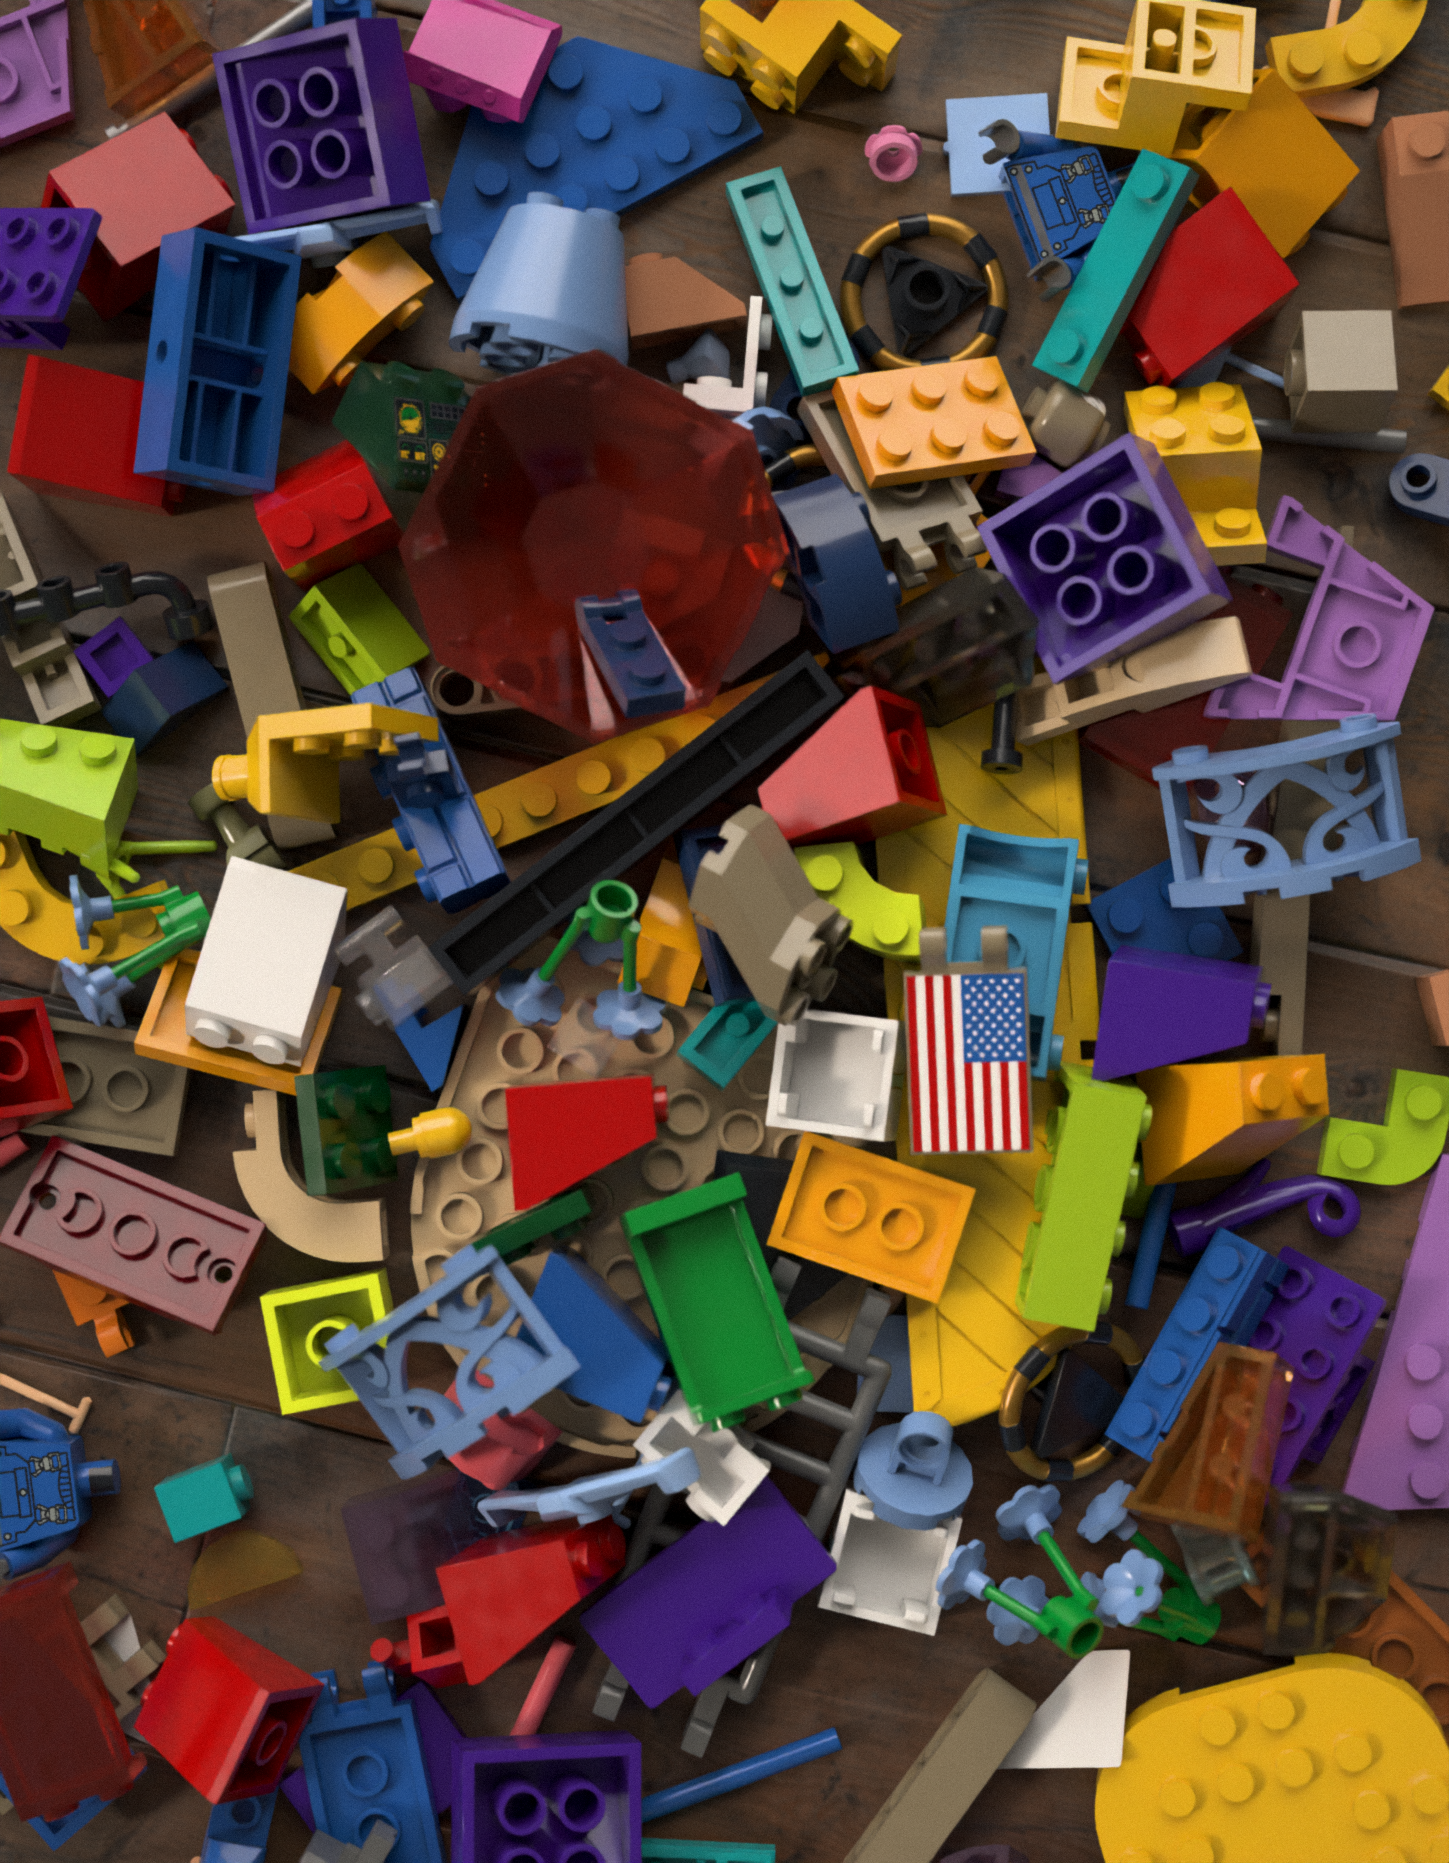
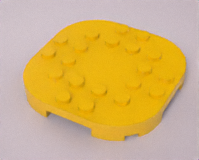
M1312 1653L1295 1656V1664L1184 1694H1181L1179 1687L1163 1692L1140 1705L1126 1717L1121 1766L1098 1768L1095 1794V1822L1105 1862L1449 1863V1747L1442 1727L1424 1698L1404 1679L1398 1680L1389 1673L1372 1666L1369 1660L1340 1653Z

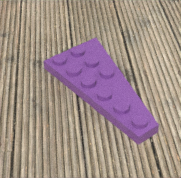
M1440 1153L1432 1169L1418 1217L1420 1224L1410 1258H1406L1401 1275L1403 1282L1395 1310H1391L1366 1395L1368 1402L1358 1436H1354L1349 1453L1351 1460L1343 1488H1339L1334 1508L1339 1512L1449 1508V1153Z

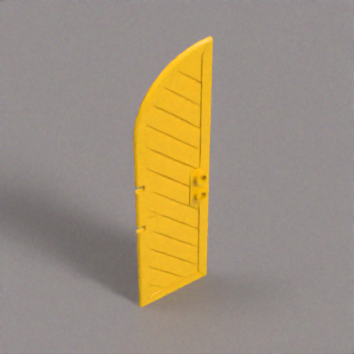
M953 633L884 637L883 640L877 638L862 644L864 688L874 686L920 703L947 811V816L875 840L878 884L895 893L919 895L925 904L927 927H944L959 824L972 825L994 832L1017 836L1078 839L1079 849L1077 858L1088 860L1078 728L1029 746L1017 742V738H1015V750L1023 754V767L1019 773L994 774L982 770V751L991 749L997 661L996 659H968L967 662L945 660ZM1021 658L1020 681L1047 672L1041 658ZM1089 870L1087 871L1084 895L1072 894L1071 906L1091 904ZM1069 910L1053 1034L1064 1036L1061 1061L1093 1067L1094 1059L1081 1060L1080 1046L1081 1041L1097 1042L1100 1023L1093 923H1071V912ZM883 958L887 1019L905 1021L903 973L908 970H922L921 963L899 962ZM906 1057L897 1137L895 1140L896 1161L976 1188L938 1304L905 1293L913 1412H934L943 1416L953 1427L974 1421L999 1410L1002 1393L1014 1365L1032 1344L1045 1334L1061 1327L1060 1325L1023 1319L1015 1304V1297L1028 1225L1031 1221L1041 1223L1042 1212L1035 1211L1034 1188L1037 1171L1041 1169L1043 1164L1051 1165L1052 1154L1048 1153L1044 1147V1144L1047 1145V1134H1044L1048 1110H1054L1056 1106H1061L1064 1083L1053 1081L1055 1074L1053 1070H1047L1046 1082L1032 1080L1033 1152L911 1155ZM1057 1354L1051 1358L1034 1381L1030 1383L1027 1391L1042 1381L1052 1371L1056 1363Z

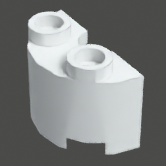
M680 1390L676 1391L633 1444L644 1455L641 1458L642 1464L668 1457L684 1447L691 1448L694 1451L700 1469V1478L687 1486L691 1494L686 1498V1502L704 1520L710 1523H714L717 1520L723 1526L767 1475L771 1466L768 1460L760 1459L751 1451L756 1442L738 1424L712 1433L709 1422L693 1427Z

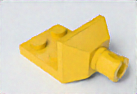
M374 703L258 716L247 739V754L220 755L215 760L212 768L213 787L219 798L224 801H237L242 798H248V802L262 814L327 824L340 823L339 761L365 759V750L379 748V754L400 756L394 742V737L419 732L423 743L439 742L438 718Z

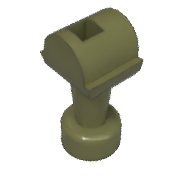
M213 783L205 786L189 799L188 805L199 820L213 819L228 846L226 853L227 865L232 856L280 870L288 865L260 824L250 828L232 806L235 801L220 799L215 792Z

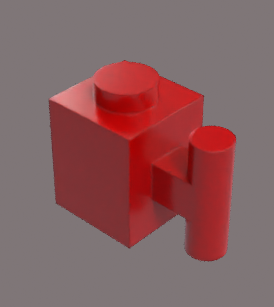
M446 1605L406 1614L409 1639L393 1643L386 1638H379L371 1645L370 1655L372 1659L403 1678H409L415 1674L437 1689L468 1682Z

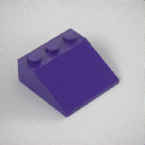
M353 18L212 53L248 235L431 201L397 18Z

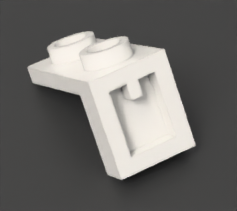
M751 296L743 388L732 387L730 379L716 376L698 377L697 384L684 383L682 402L684 419L702 420L703 416L706 415L713 421L731 422L747 410L765 406L768 373L757 372L758 349L770 350L771 314H761L762 297Z

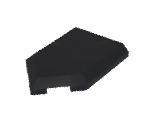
M717 1150L713 1181L739 1172L747 1196L742 1200L769 1273H771L780 1249L766 1244L795 1160ZM801 1257L800 1272L783 1309L786 1319L788 1321L850 1273Z

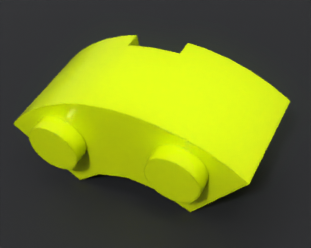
M854 841L794 847L795 857L818 898L838 907L843 916L853 920L854 926L849 937L851 942L872 954L899 962L921 963L919 931H922V928L927 927L925 904L919 895L895 893L876 883L866 872L861 852Z

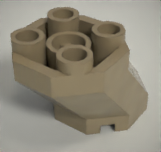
M749 804L728 819L718 834L728 840L721 854L718 855L709 850L701 862L688 906L691 912L697 914L694 917L697 923L718 933L764 1015L784 1026L788 1024L795 1026L802 1019L812 999L823 1002L832 990L838 975V971L832 968L836 954L847 943L854 923L853 920L843 916L838 907L818 898L772 815Z

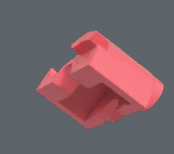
M476 1370L475 1377L482 1386L494 1387L492 1380L483 1374H479L480 1372ZM455 1379L444 1396L463 1411L456 1394ZM531 1408L514 1416L510 1412L502 1419L496 1412L482 1422L488 1430L485 1436L448 1459L462 1473L481 1481L487 1488L501 1490L508 1487L511 1482L522 1480L539 1464L563 1431Z

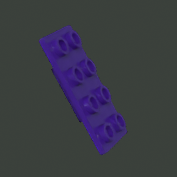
M0 208V348L63 350L71 329L61 321L66 315L102 221V215L93 208Z
M1288 1246L1281 1249L1277 1259L1289 1265L1290 1268L1279 1288L1273 1289V1299L1223 1390L1216 1393L1217 1401L1185 1457L1270 1508L1277 1505L1302 1458L1319 1465L1376 1363L1360 1352L1386 1306V1300L1381 1296Z
M766 1475L724 1526L717 1520L714 1523H710L703 1519L583 1610L579 1621L645 1704L653 1709L683 1686H686L695 1697L784 1630L791 1623L792 1604L832 1575L837 1569V1562Z

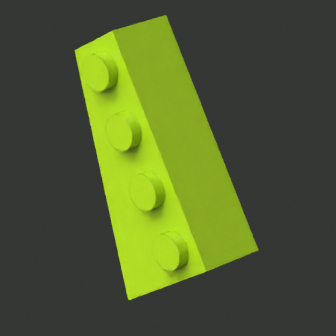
M0 719V833L9 836L15 830L41 840V848L64 855L67 849L89 856L90 865L109 871L138 791L135 738Z
M1061 1061L1060 1070L1055 1071L1053 1081L1064 1083L1061 1106H1056L1054 1110H1048L1044 1134H1047V1152L1052 1154L1051 1165L1043 1164L1041 1169L1037 1171L1034 1188L1035 1211L1042 1212L1041 1223L1031 1221L1028 1225L1015 1304L1023 1319L1094 1332L1098 1314L1105 1315L1110 1305L1112 1280L1106 1278L1111 1256L1118 1257L1123 1248L1125 1222L1119 1220L1124 1198L1131 1199L1136 1190L1139 1167L1137 1163L1132 1161L1137 1139L1144 1141L1148 1135L1152 1118V1107L1146 1104V1095L1128 1075L1105 1081L1091 1079L1093 1067Z

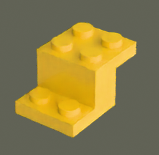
M705 0L700 7L701 48L705 51L703 53L704 58L719 72L727 76H731L735 72L752 84L750 89L753 94L773 109L778 110L782 105L795 114L834 59L840 62L838 65L839 69L851 81L862 87H866L870 83L881 92L895 74L902 34L854 0H779L763 23L730 0Z
M1136 0L1125 45L1067 37L1062 60L1055 138L1140 151L1146 149L1155 153L1172 155L1186 103L1247 111L1252 95L1256 8L1202 0Z
M1211 382L1200 387L1168 388L1152 386L1140 391H1125L1123 412L1128 431L1155 444L1215 565L1265 563L1267 541L1256 509L1262 447L1241 384L1229 385L1222 382Z

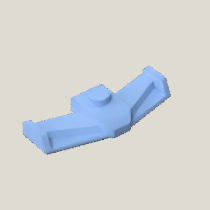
M431 199L429 202L325 223L242 235L233 238L281 251L293 250L294 254L302 256V259L311 258L313 268L337 265L345 259L346 251L354 250L359 246L358 237L428 223L431 235L440 234L443 230L439 203L437 200Z
M684 1447L668 1457L628 1469L624 1468L579 1477L567 1485L520 1490L517 1482H513L508 1487L480 1501L477 1509L492 1527L504 1526L521 1516L524 1511L539 1512L544 1522L577 1517L579 1524H585L602 1519L613 1513L611 1504L632 1492L633 1489L657 1483L666 1494L679 1492L700 1478V1469L694 1451L689 1447Z

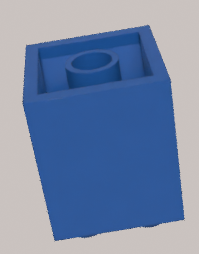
M563 1245L550 1252L531 1302L562 1345L569 1349L581 1366L554 1388L638 1423L642 1422L650 1410L659 1413L668 1398L676 1378L674 1372L667 1368L670 1361L664 1344L575 1249ZM522 1321L516 1338L531 1346L543 1356L546 1355Z

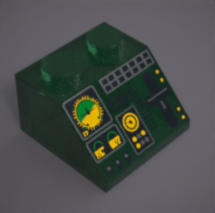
M360 361L332 423L393 490L483 500L488 491L481 407L464 390V382L455 374L441 368H434L432 372L414 370L397 361H389L387 365Z

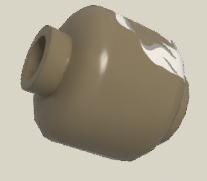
M1061 380L1051 384L1046 391L1037 386L1028 397L1020 412L1023 420L1027 421L1026 428L1036 452L1065 468L1071 467L1079 461H1084L1097 453L1111 426V423L1105 420L1106 408L1101 399Z

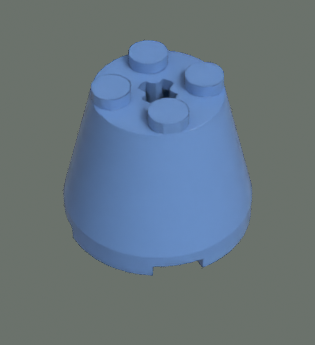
M530 192L525 204H517L508 209L453 319L449 346L453 351L465 353L467 347L479 353L481 367L524 381L563 388L564 383H581L582 379L594 380L592 387L600 391L619 388L624 383L629 359L624 236L618 229L620 217L611 211L599 208H588L585 210V213L562 207L563 200L555 195L544 192Z

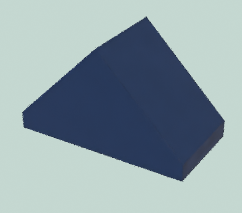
M191 641L134 669L100 712L119 736L135 738L136 758H139L230 687L198 645Z

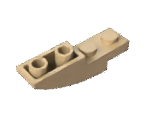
M1233 616L1195 622L1176 633L1059 685L1053 684L1048 672L1020 681L1016 724L1017 742L1029 746L1131 709L1145 713L1253 675L1239 618Z

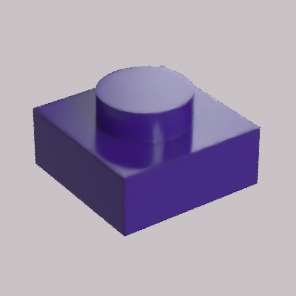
M121 616L73 651L110 699L134 669L155 659L128 622Z

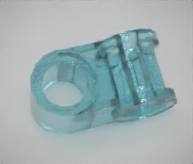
M1198 1485L1183 1486L1175 1491L1167 1505L1168 1522L1184 1555L1183 1560L1187 1572L1204 1606L1208 1607L1214 1604L1215 1596L1245 1583L1252 1587L1261 1584L1253 1561L1241 1537L1236 1533L1225 1506L1220 1499L1211 1491ZM1194 1500L1208 1501L1212 1510L1209 1523L1199 1530L1187 1529L1183 1522V1512L1186 1506Z

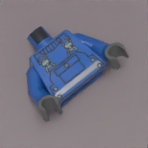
M996 120L978 132L980 137L986 136L992 139L996 146L983 154V160L989 165L995 164L1004 158L1010 160L1002 164L999 173L1001 184L1008 182L1011 190L1004 192L1003 197L1031 269L1026 276L1028 279L1034 277L1035 282L1044 280L1047 283L1048 288L1039 295V298L1042 302H1048L1061 290H1066L1073 286L1135 162L1106 172L1096 146L1081 147L1074 140L1055 138V136L1038 132L1017 130L1014 124L1008 120Z
M30 1408L0 1410V1585L2 1578L12 1580L49 1564L77 1540L79 1527L92 1518L91 1497L119 1494L121 1488L120 1469L116 1459L86 1462L82 1436L68 1435L62 1423Z

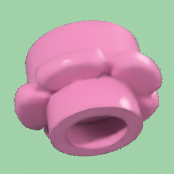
M900 125L883 127L878 135H871L865 144V155L870 158L869 165L877 177L888 182L902 181L911 176L918 164L917 156L922 153L920 138L915 133H907L906 128ZM889 148H898V149H899V150H897V151H888Z

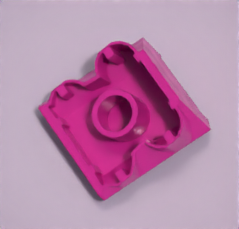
M432 0L409 51L403 50L408 81L423 87L435 110L452 113L470 104L478 107L488 121L506 123L513 120L523 123L563 35L562 25L495 0Z

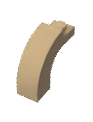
M272 1089L252 1091L253 1102L245 1104L244 1120L247 1137H256V1148L234 1151L233 1157L238 1181L244 1196L261 1222L266 1223L267 1228L290 1246L325 1260L368 1262L382 1261L390 1256L386 1197L343 1200L326 1195L308 1196L306 1182L297 1172L290 1154L286 1093Z

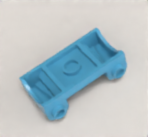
M959 824L944 927L947 928L948 962L982 961L981 929H983V926L1008 925L1009 968H1028L1031 1080L1046 1082L1047 1070H1060L1064 1036L1053 1034L1054 1016L1072 894L1084 895L1089 860L1077 858L1079 849L1078 839L1017 836L994 832L972 825Z

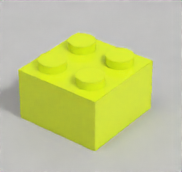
M386 1267L273 1289L262 1295L260 1301L282 1415L359 1400L336 1367L325 1372L318 1362L330 1354L324 1344L344 1328L354 1323L358 1330L361 1331L394 1311ZM388 1335L377 1341L376 1344L385 1349Z

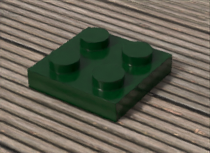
M385 1065L294 1076L307 1195H326L398 1181V1155H392L388 1140V1133L393 1132L390 1111L391 1091L387 1083Z
M586 1182L481 1233L470 1244L477 1252L484 1247L493 1245L503 1263L508 1266L533 1253L532 1250L536 1248L533 1240L549 1232L554 1242H557L587 1227V1223L590 1222L587 1214L592 1212L597 1202Z

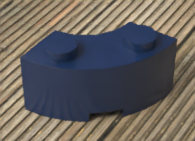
M836 473L771 496L778 546L788 560L797 579L805 602L809 624L831 652L835 654L899 631L895 606L902 603L901 589L894 573L891 570L885 571L878 548L868 527L871 523V518L863 495L859 491L850 493Z

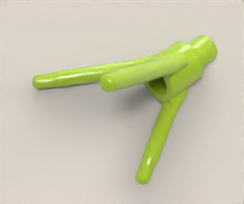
M120 840L109 871L90 865L89 856L70 849H67V851L80 857L81 865L95 872L96 877L107 888L112 897L116 899L126 895L119 883L120 877L131 883H137L140 880L139 873L128 866L133 855L215 852L218 845L214 840L147 842ZM164 963L161 964V965L158 966V967H159L160 969H162L163 966H164Z

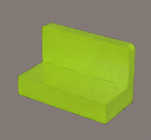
M360 563L314 585L288 616L350 696L354 691L374 682H382L385 677L418 664L430 653L427 645Z

